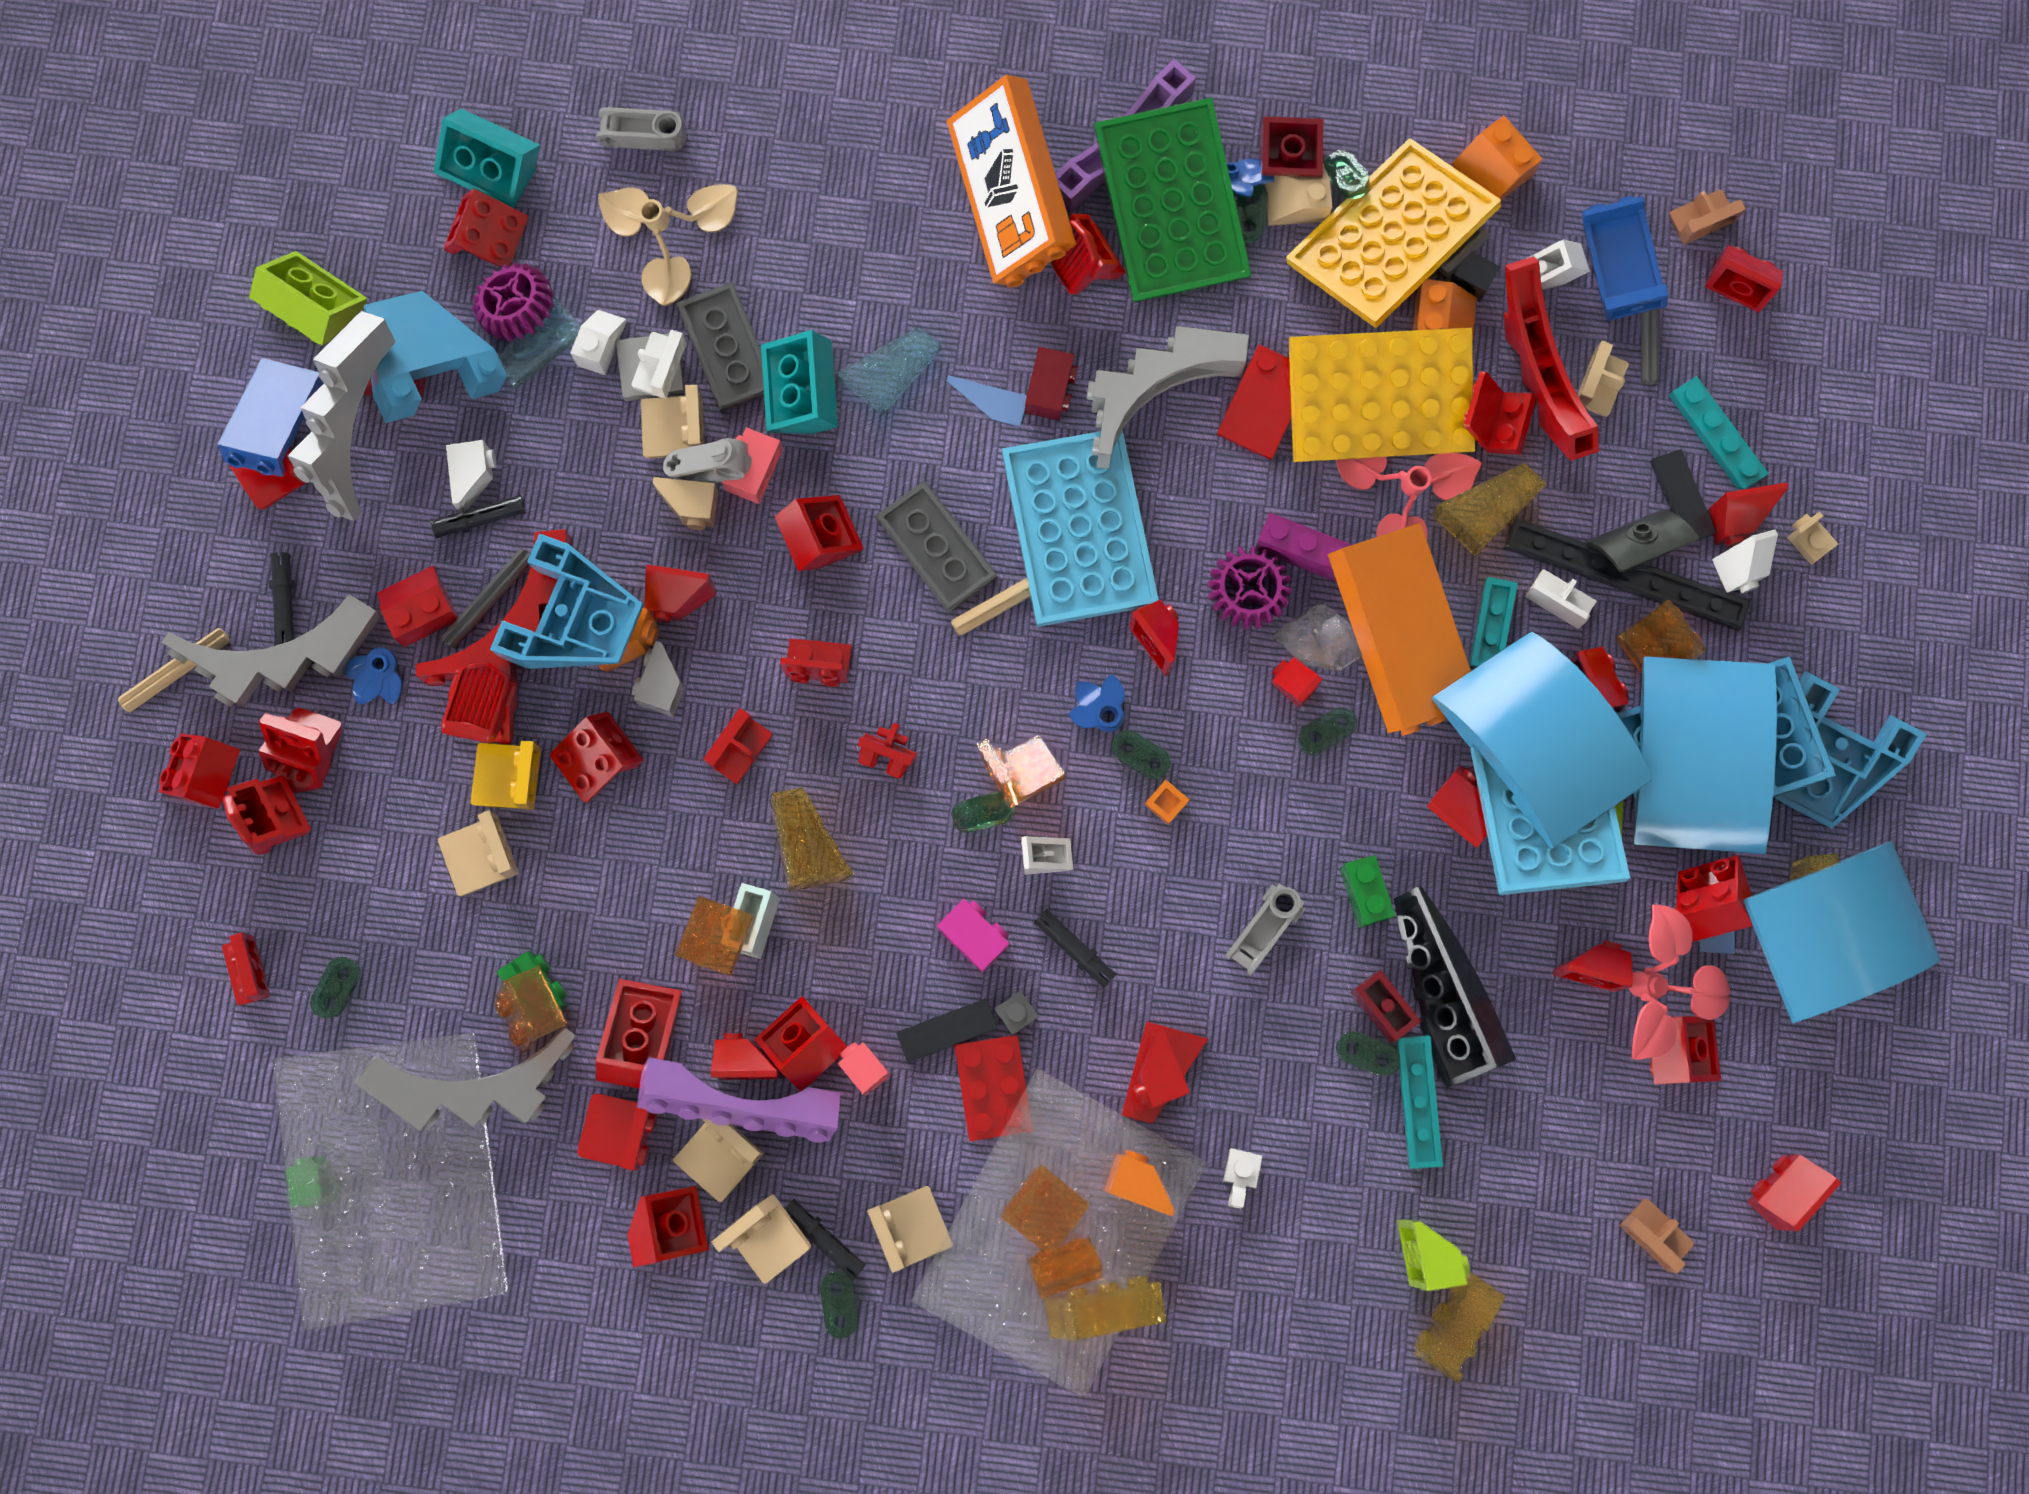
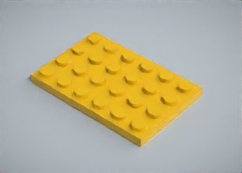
M1409 138L1286 256L1287 264L1374 328H1377L1501 208V200Z
M1472 328L1289 337L1293 462L1475 452V438L1467 431L1464 424V416L1466 411L1469 410L1473 397Z

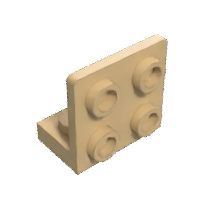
M685 385L686 396L641 400L642 444L645 459L666 458L674 450L705 444L703 401L698 385Z
M490 810L477 815L480 822L438 838V843L455 890L460 897L519 874L500 820Z
M703 1119L705 1123L673 1161L718 1202H723L763 1156L764 1152L732 1124L716 1125L711 1120Z
M929 1186L922 1187L883 1205L867 1210L892 1273L944 1251L953 1245Z
M774 1194L757 1204L711 1241L718 1252L729 1245L733 1250L737 1248L764 1284L768 1283L811 1248L809 1241Z

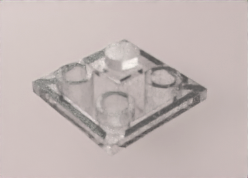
M1324 602L1311 607L1306 613L1292 622L1286 623L1281 629L1272 634L1275 641L1302 664L1307 666L1341 671L1362 657L1352 625Z

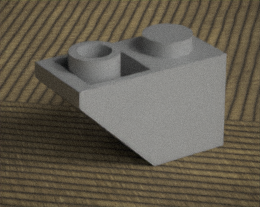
M656 641L653 649L649 648L643 661V666H646L642 678L638 677L636 679L632 695H635L634 700L639 706L674 717L685 688L662 643Z

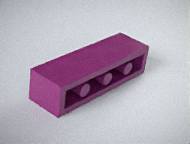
M1269 512L1255 548L1258 552L1266 549L1268 556H1277L1278 560L1337 582L1328 554L1352 544Z

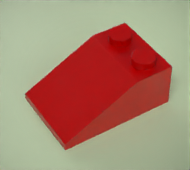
M1259 344L1243 375L1217 435L1272 460L1292 420L1290 360L1288 357Z
M623 979L618 980L595 1060L596 1081L640 1089L642 1071L648 1057L668 1061L682 990Z

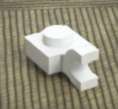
M1232 1148L1229 1149L1223 1181L1232 1183L1228 1206L1238 1209L1243 1208L1246 1187L1255 1189L1257 1186L1262 1155Z

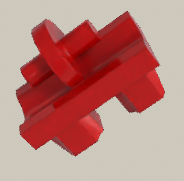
M895 722L890 730L879 726L876 735L886 738V740L865 733L863 737H860L857 746L861 747L858 763L874 768L880 755L888 757L890 761L885 773L901 779L908 767L915 762L918 753L895 744L896 742L906 746L909 737L899 734L901 725Z

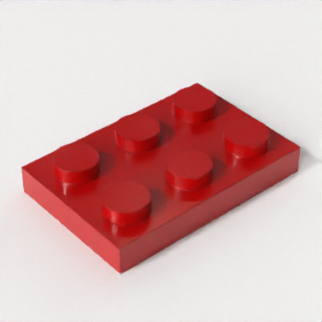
M1018 1035L955 1045L969 1142L1032 1132L1033 1128Z

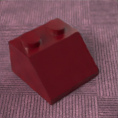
M1264 116L1259 134L1261 174L1322 178L1324 119Z

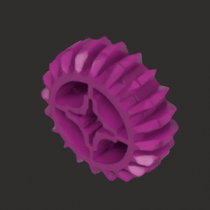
M514 262L511 268L503 264L502 270L496 271L493 269V275L490 278L483 277L484 285L476 286L479 294L472 297L475 303L472 309L476 315L477 323L488 335L494 336L500 341L506 338V340L513 342L516 336L524 340L526 333L534 335V329L537 326L544 327L543 319L551 318L549 310L555 307L552 300L555 295L550 285L551 283L536 267L532 268L527 263L521 266Z
M1254 546L1250 547L1248 554L1245 553L1243 547H1239L1237 557L1229 551L1226 553L1227 561L1218 559L1216 565L1219 569H1212L1210 572V576L1214 579L1208 581L1207 587L1214 591L1209 593L1208 599L1212 601L1219 600L1213 605V610H1224L1220 617L1223 621L1229 616L1233 617L1232 627H1236L1240 620L1243 621L1244 630H1248L1252 621L1255 628L1260 629L1262 619L1266 624L1270 625L1273 623L1272 615L1280 617L1283 613L1280 607L1288 606L1289 600L1285 596H1289L1292 589L1284 585L1290 583L1291 578L1287 575L1281 576L1285 572L1286 566L1280 565L1276 567L1275 564L1278 561V557L1273 556L1268 560L1266 558L1268 554L1266 549H1263L1260 555H1256V548ZM1241 567H1254L1258 570L1250 574L1245 573L1241 569L1238 571L1236 569ZM1266 576L1270 578L1273 584V600L1267 596L1268 592L1262 586ZM1226 577L1232 580L1231 584L1237 590L1232 601L1225 590ZM1257 580L1254 590L1251 589L1242 596L1244 587H1248ZM1248 602L1254 603L1258 607L1260 605L1263 606L1255 610L1241 608L1244 603Z

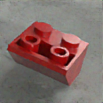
M180 733L179 737L172 743L170 749L171 759L168 767L160 775L159 784L161 786L158 792L202 806L219 809L241 749L208 737Z
M1739 855L1678 871L1676 910L1688 920L1692 929V942L1753 926L1743 903V900L1751 897L1752 893Z

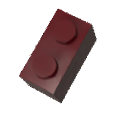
M1038 346L1025 401V414L1060 421L1062 412L1069 411L1072 394H1068L1067 390L1069 383L1075 384L1078 366L1073 365L1074 354Z
M1381 970L1373 973L1350 991V994L1389 1043L1396 1042L1421 1022Z

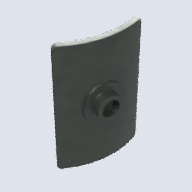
M1660 510L1586 542L1588 546L1594 547L1606 555L1619 572H1624L1641 564L1649 566L1655 558L1694 543L1699 539V536L1680 516L1668 510Z

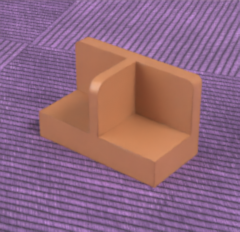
M1722 190L1708 195L1703 191L1697 195L1693 202L1672 210L1668 217L1683 245L1737 222L1746 208L1741 199L1729 203Z
M1643 1199L1619 1225L1670 1273H1678L1686 1265L1681 1259L1694 1246V1242L1677 1227L1679 1223L1675 1219H1669L1649 1199Z

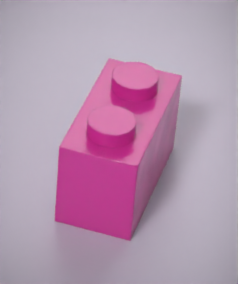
M963 899L937 925V929L972 964L984 973L1009 947V942L1006 940L1009 934L996 922L991 926L983 918L987 913L974 900L969 904Z

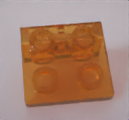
M1670 600L1662 603L1644 619L1615 638L1641 674L1643 657L1696 659L1706 651L1700 636L1690 628L1684 620L1682 612Z
M1035 736L1005 753L1002 752L1000 747L994 749L987 738L976 744L985 768L1011 808L1066 778L1064 771L1040 736Z
M699 896L675 956L694 965L706 967L730 976L754 916Z
M539 965L502 982L497 992V1000L494 1001V1006L501 1019L506 1018L511 1028L508 1030L509 1038L514 1047H520L522 1053L530 1050L535 1039L567 1024Z
M1039 1163L999 1214V1217L1048 1256H1052L1089 1208L1090 1203Z
M1090 1237L1070 1240L1065 1246L1054 1250L1045 1249L1039 1251L1034 1257L1027 1259L1040 1299L1103 1277L1101 1271L1104 1268Z

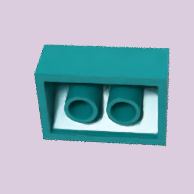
M459 109L442 119L433 173L469 190L476 189L515 208L535 172L540 144L464 109Z
M813 330L762 344L766 432L814 434L838 427L832 340Z

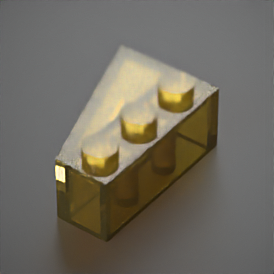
M1473 1273L1466 1276V1285L1450 1287L1449 1291L1452 1294L1446 1304L1441 1302L1432 1315V1319L1435 1321L1428 1332L1423 1330L1414 1343V1347L1417 1348L1413 1353L1414 1356L1444 1377L1458 1384L1463 1377V1374L1458 1370L1467 1356L1470 1358L1474 1357L1478 1349L1474 1345L1483 1331H1488L1506 1298L1505 1295Z

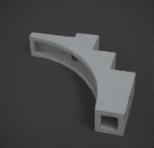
M363 311L313 359L319 371L318 375L324 384L301 406V410L307 420L306 424L311 432L288 455L294 466L295 475L303 482L314 483L315 488L322 494L326 502L327 510L336 517H344L355 521L362 514L354 494L351 478L350 448L353 425L359 403L371 376L382 358L396 343L384 318Z
M1176 326L1174 338L1168 337L1166 351L1136 348L1135 360L1129 359L1127 374L1096 370L1095 382L1089 381L1087 400H1093L1091 412L1097 413L1095 428L1101 429V436L1094 437L1092 455L1098 456L1097 468L1109 469L1113 449L1123 428L1134 414L1153 397L1173 386L1195 379L1215 376L1243 377L1249 335Z
M349 594L334 613L317 627L292 641L270 648L249 651L216 650L191 643L168 632L162 643L170 647L167 654L182 663H185L187 659L196 663L197 667L194 670L209 680H212L214 675L216 676L209 685L210 688L217 691L214 698L229 707H232L234 702L244 707L264 676L266 678L263 683L277 692H280L282 688L292 692L312 662L314 664L311 668L328 678L330 673L340 678L347 663L354 657L381 616L376 610Z
M561 1028L543 1048L524 1062L499 1074L475 1080L441 1081L422 1078L399 1070L379 1057L374 1056L353 1083L419 1131L424 1126L429 1129L441 1114L437 1110L440 1105L471 1127H474L476 1123L482 1125L493 1111V1108L490 1107L492 1102H495L520 1122L526 1123L529 1119L534 1121L544 1109L545 1105L541 1102L546 1096L536 1088L538 1085L544 1087L555 1072L551 1068L559 1058L564 1060L575 1046L572 1040L576 1035L566 1028Z

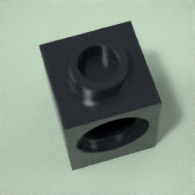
M1471 252L1452 274L1451 282L1477 297V301L1481 302L1500 266Z

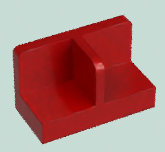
M739 708L703 760L707 765L733 783L739 784L773 735L771 731L754 721L750 714Z

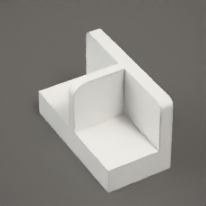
M671 330L669 336L656 332L650 334L645 350L639 349L637 353L640 363L632 382L634 389L664 399L667 398L687 345L683 333Z
M1542 569L1525 596L1577 629L1587 622L1590 617L1589 613L1596 603V600L1574 587L1577 582L1575 579L1566 583L1545 569Z

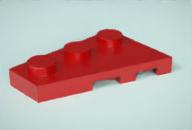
M1146 1021L1121 1116L1153 1124L1166 1104L1148 1109L1147 1104H1140L1134 1087L1138 1085L1136 1078L1155 1035L1162 1031L1166 1032L1183 1076L1204 1047L1208 1038Z

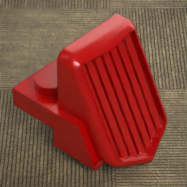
M1072 214L1069 221L1076 245L1066 251L1064 257L1053 260L1050 263L1068 293L1077 295L1095 279L1118 280L1126 272L1097 223L1093 222L1090 215Z
M490 660L465 665L460 670L456 669L448 692V704L441 722L442 733L485 743L495 742L510 745L514 739V712L518 707V682L511 681L510 676Z
M303 708L294 709L288 718L265 713L259 721L265 740L259 749V754L265 770L273 772L275 777L284 775L293 793L311 791L317 788L321 789L331 765L332 755L342 733L340 721Z
M284 775L261 782L257 778L226 789L228 795L223 797V804L227 819L242 841L256 855L266 854L272 846L307 835L311 830Z

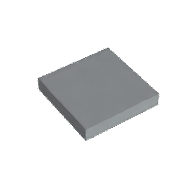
M650 336L616 340L624 401L658 397L632 387V382L640 363L637 353L639 349L645 350ZM681 361L668 395L685 393Z

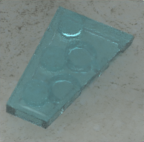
M556 297L552 299L555 307L549 310L551 318L543 319L544 327L537 326L534 329V335L526 333L524 340L516 336L515 340L509 342L499 356L507 374L506 380L515 390L575 343L581 325Z
M918 326L836 373V376L883 415L942 350V345Z

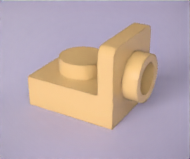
M1820 511L1812 518L1805 514L1792 525L1795 531L1787 537L1810 565H1813L1838 545L1836 540L1818 521L1823 517Z

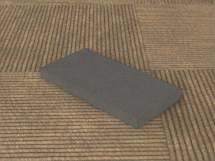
M733 281L676 303L720 412L723 413L764 397L761 349Z
M925 480L875 515V519L948 614L998 578L996 572Z

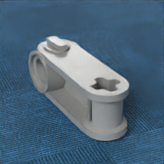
M604 107L599 110L601 123L600 132L596 134V141L601 145L618 148L677 151L686 143L687 134L684 128V117L680 112ZM669 128L675 129L672 133H664Z
M725 438L716 442L672 451L664 461L663 470L668 476L678 477L681 480L716 483L742 479L751 468L752 458L748 454V445L745 442Z
M1280 883L1277 886L1271 885L1262 897L1264 904L1225 955L1227 959L1232 958L1246 968V973L1250 976L1291 922L1295 924L1306 910L1303 907L1305 902L1300 899L1299 894L1294 889L1284 887ZM1286 896L1290 899L1292 908L1289 912H1281L1277 909L1275 904L1277 897Z

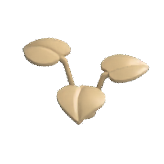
M713 185L699 189L687 201V208L692 215L677 212L669 206L664 209L657 200L649 199L648 195L638 188L630 187L613 192L599 193L598 200L605 222L616 234L625 237L634 236L640 231L642 222L653 231L663 252L664 259H653L645 266L642 272V285L647 294L661 306H668L684 295L690 285L692 276L690 265L685 258L678 256L670 259V254L661 235V231H664L669 225V216L671 215L689 222L697 220L700 229L706 232L721 231L731 223L734 217L738 190L735 186Z

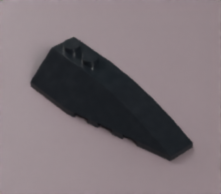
M1422 886L1394 898L1401 937L1403 940H1406L1408 949L1406 962L1408 969H1412L1415 987L1412 988L1414 1000H1418L1422 1016L1419 1018L1421 1020L1419 1023L1420 1029L1424 1036H1430L1432 1056L1446 1088L1517 1060L1491 1000L1473 965L1442 914Z

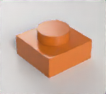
M1165 780L1146 801L1145 806L1169 825L1186 806L1189 799Z

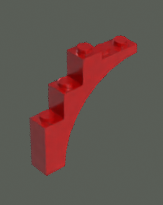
M1533 256L1505 265L1508 312L1503 313L1505 340L1520 355L1522 383L1537 399L1539 426L1570 461L1599 452L1598 425L1578 398L1559 356L1545 307L1539 261Z
M566 529L534 532V544L540 533L572 546L571 536ZM530 567L528 579L519 598L503 621L536 632L557 579L540 574L533 567ZM501 622L484 638L460 652L439 660L415 664L416 677L428 686L445 685L446 681L453 680L456 669L460 670L465 665L490 660L510 676L511 681L518 682L517 664L501 659L490 650Z

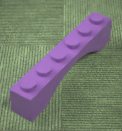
M1173 59L1152 80L1125 116L1185 103L1193 96L1196 77L1176 59ZM1097 142L1083 153L1071 158L1055 173L1066 211L1070 214L1105 181Z
M648 1057L642 1071L637 1107L644 1108L654 1114L672 1113L679 1115L683 1119L692 1120L700 1118L711 1120L716 1125H739L749 1131L767 1130L775 1132L779 1136L790 1137L795 1135L806 1137L809 1141L819 1143L829 1142L838 1128L841 1093L808 1087L797 1094L781 1099L763 1101L741 1099L726 1095L707 1086L693 1076L681 1063Z

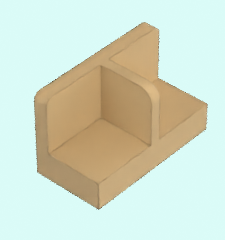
M1601 341L1593 352L1577 396L1586 410L1608 417L1618 391L1625 383L1624 376L1629 363L1611 356L1610 352L1613 345Z

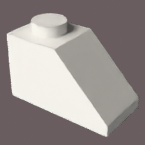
M1562 239L1530 256H1534L1539 261L1542 290L1564 285L1590 271L1580 243Z
M597 310L581 325L570 354L576 365L606 375L617 348L616 340H620L627 320Z
M483 440L446 445L452 504L456 509L463 508L464 511L468 510L493 479L492 468H496L495 453L493 449L488 448Z
M1776 530L1753 535L1712 559L1727 593L1739 589L1742 594L1759 587L1758 581L1770 575L1778 537Z

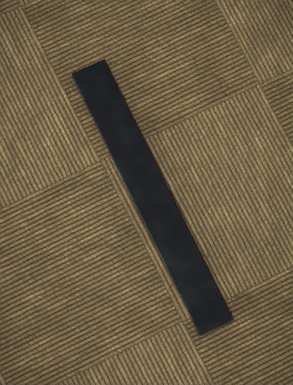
M1516 518L1512 522L1504 546L1505 550L1735 631L1742 629L1750 605V600L1650 565L1645 566L1641 564L1627 571L1619 572L1606 555L1598 549L1588 546L1587 543Z

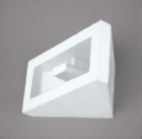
M1022 837L1024 875L1073 870L1071 841L1069 838Z

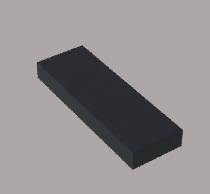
M1682 449L1653 458L1650 463L1670 511L1680 516L1693 528L1699 536L1698 540L1714 535L1716 533L1715 527Z
M987 998L896 1033L907 1063L998 1028Z

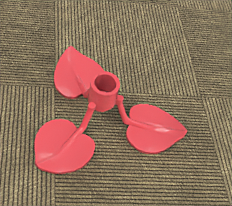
M1442 453L1435 454L1429 458L1424 467L1414 466L1407 473L1400 471L1399 473L1382 475L1380 473L1387 466V457L1336 460L1341 477L1348 485L1355 489L1368 490L1373 486L1376 479L1380 481L1401 479V489L1409 496L1403 516L1396 513L1385 516L1378 524L1376 537L1421 522L1426 539L1428 538V529L1425 521L1417 516L1408 517L1417 496L1421 495L1428 486L1432 485L1433 492L1438 498L1446 501L1460 500L1472 488L1482 464L1481 461L1465 454Z
M1652 905V922L1649 930L1650 952L1661 964L1652 968L1646 967L1644 969L1645 972H1634L1633 984L1629 988L1632 995L1641 997L1642 1001L1649 1002L1641 1009L1635 1026L1632 1059L1636 1060L1661 1057L1666 1055L1674 1046L1677 1030L1675 1020L1671 1016L1666 1015L1668 1008L1656 1000L1665 995L1667 991L1693 994L1690 1004L1691 1010L1701 1019L1712 1020L1720 1017L1725 1013L1730 1002V988L1723 971L1716 966L1706 965L1698 969L1693 978L1694 988L1668 985L1667 979L1660 973H1656L1679 962L1678 955L1687 954L1692 946V929L1688 920L1677 910L1664 905Z

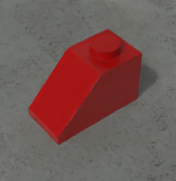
M1294 657L1289 663L1283 660L1272 672L1275 676L1272 680V685L1299 709L1321 686L1323 680L1318 674Z

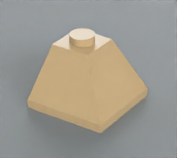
M1324 165L1322 178L1274 176L1275 181L1273 183L1264 184L1268 226L1323 222L1331 213L1330 178Z

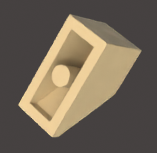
M653 477V485L656 491L684 525L693 530H705V527H714L719 494L715 483Z

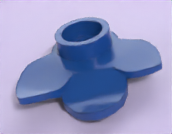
M1244 159L1236 163H1227L1232 190L1235 194L1252 196L1253 186L1273 183L1275 181L1274 176L1261 174L1259 160Z
M382 647L375 648L368 655L355 656L347 663L344 674L351 679H355L353 695L358 704L368 703L377 698L378 695L392 705L396 704L402 691V679L396 672L397 659L391 650ZM379 657L384 661L382 669H379L376 665Z
M1113 674L1109 675L1101 688L1089 682L1078 681L1075 696L1079 706L1068 713L1071 720L1077 726L1085 729L1097 727L1099 730L1108 733L1118 730L1124 721V712L1121 705L1125 699V691L1118 678ZM1109 712L1114 715V720L1112 722H1105L1102 716Z

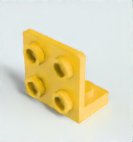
M521 741L520 746L479 743L476 752L471 804L484 807L534 810L541 748L533 741Z

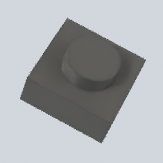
M1021 990L994 1009L1012 1036L1039 1018Z

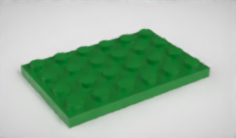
M1212 97L1094 122V131L1133 303L1251 277Z

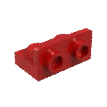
M242 932L229 936L230 943L224 944L222 951L236 1004L243 1006L270 997L255 937Z

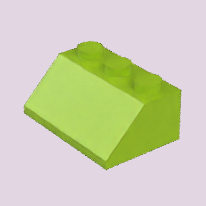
M297 251L256 267L249 298L261 305L263 309L270 311L285 321L287 325L294 327L309 337L311 341L321 346L331 342L360 313L368 300L367 297Z
M1397 1220L1409 1286L1431 1291L1467 1284L1466 1276L1470 1275V1267L1466 1255L1462 1256L1460 1249L1421 1221Z

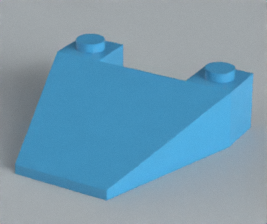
M423 291L364 306V312L386 320L396 342L382 358L371 376L373 397L385 423L415 415L422 400L413 381L416 379L457 369L471 400L500 391L507 374L495 349Z
M539 533L527 563L538 573L557 579L536 632L502 620L490 650L501 659L529 669L620 664L644 604L568 543Z
M1804 671L1799 682L1836 776L1776 796L1774 799L1833 829L1911 762L1927 734L1889 715L1874 742L1825 717L1840 689Z

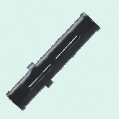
M520 494L516 497L465 511L463 508L457 509V513L437 519H430V524L437 539L459 531L467 533L470 532V528L497 522L520 514H527Z
M278 552L270 554L272 580L269 581V589L273 592L274 646L284 643V634L285 643L294 640L291 589H294L295 585L294 580H291V554L281 552V565Z
M1048 909L1040 915V918L1035 920L1033 924L1039 927L1078 963L1076 967L1080 971L1084 969L1103 989L1110 983L1109 980H1113L1116 977L1117 973L1097 956L1098 952L1094 948L1090 950Z
M795 1198L785 1207L786 1212L806 1239L817 1246L821 1252L842 1269L853 1281L867 1264L821 1224L822 1220L818 1216L815 1218Z

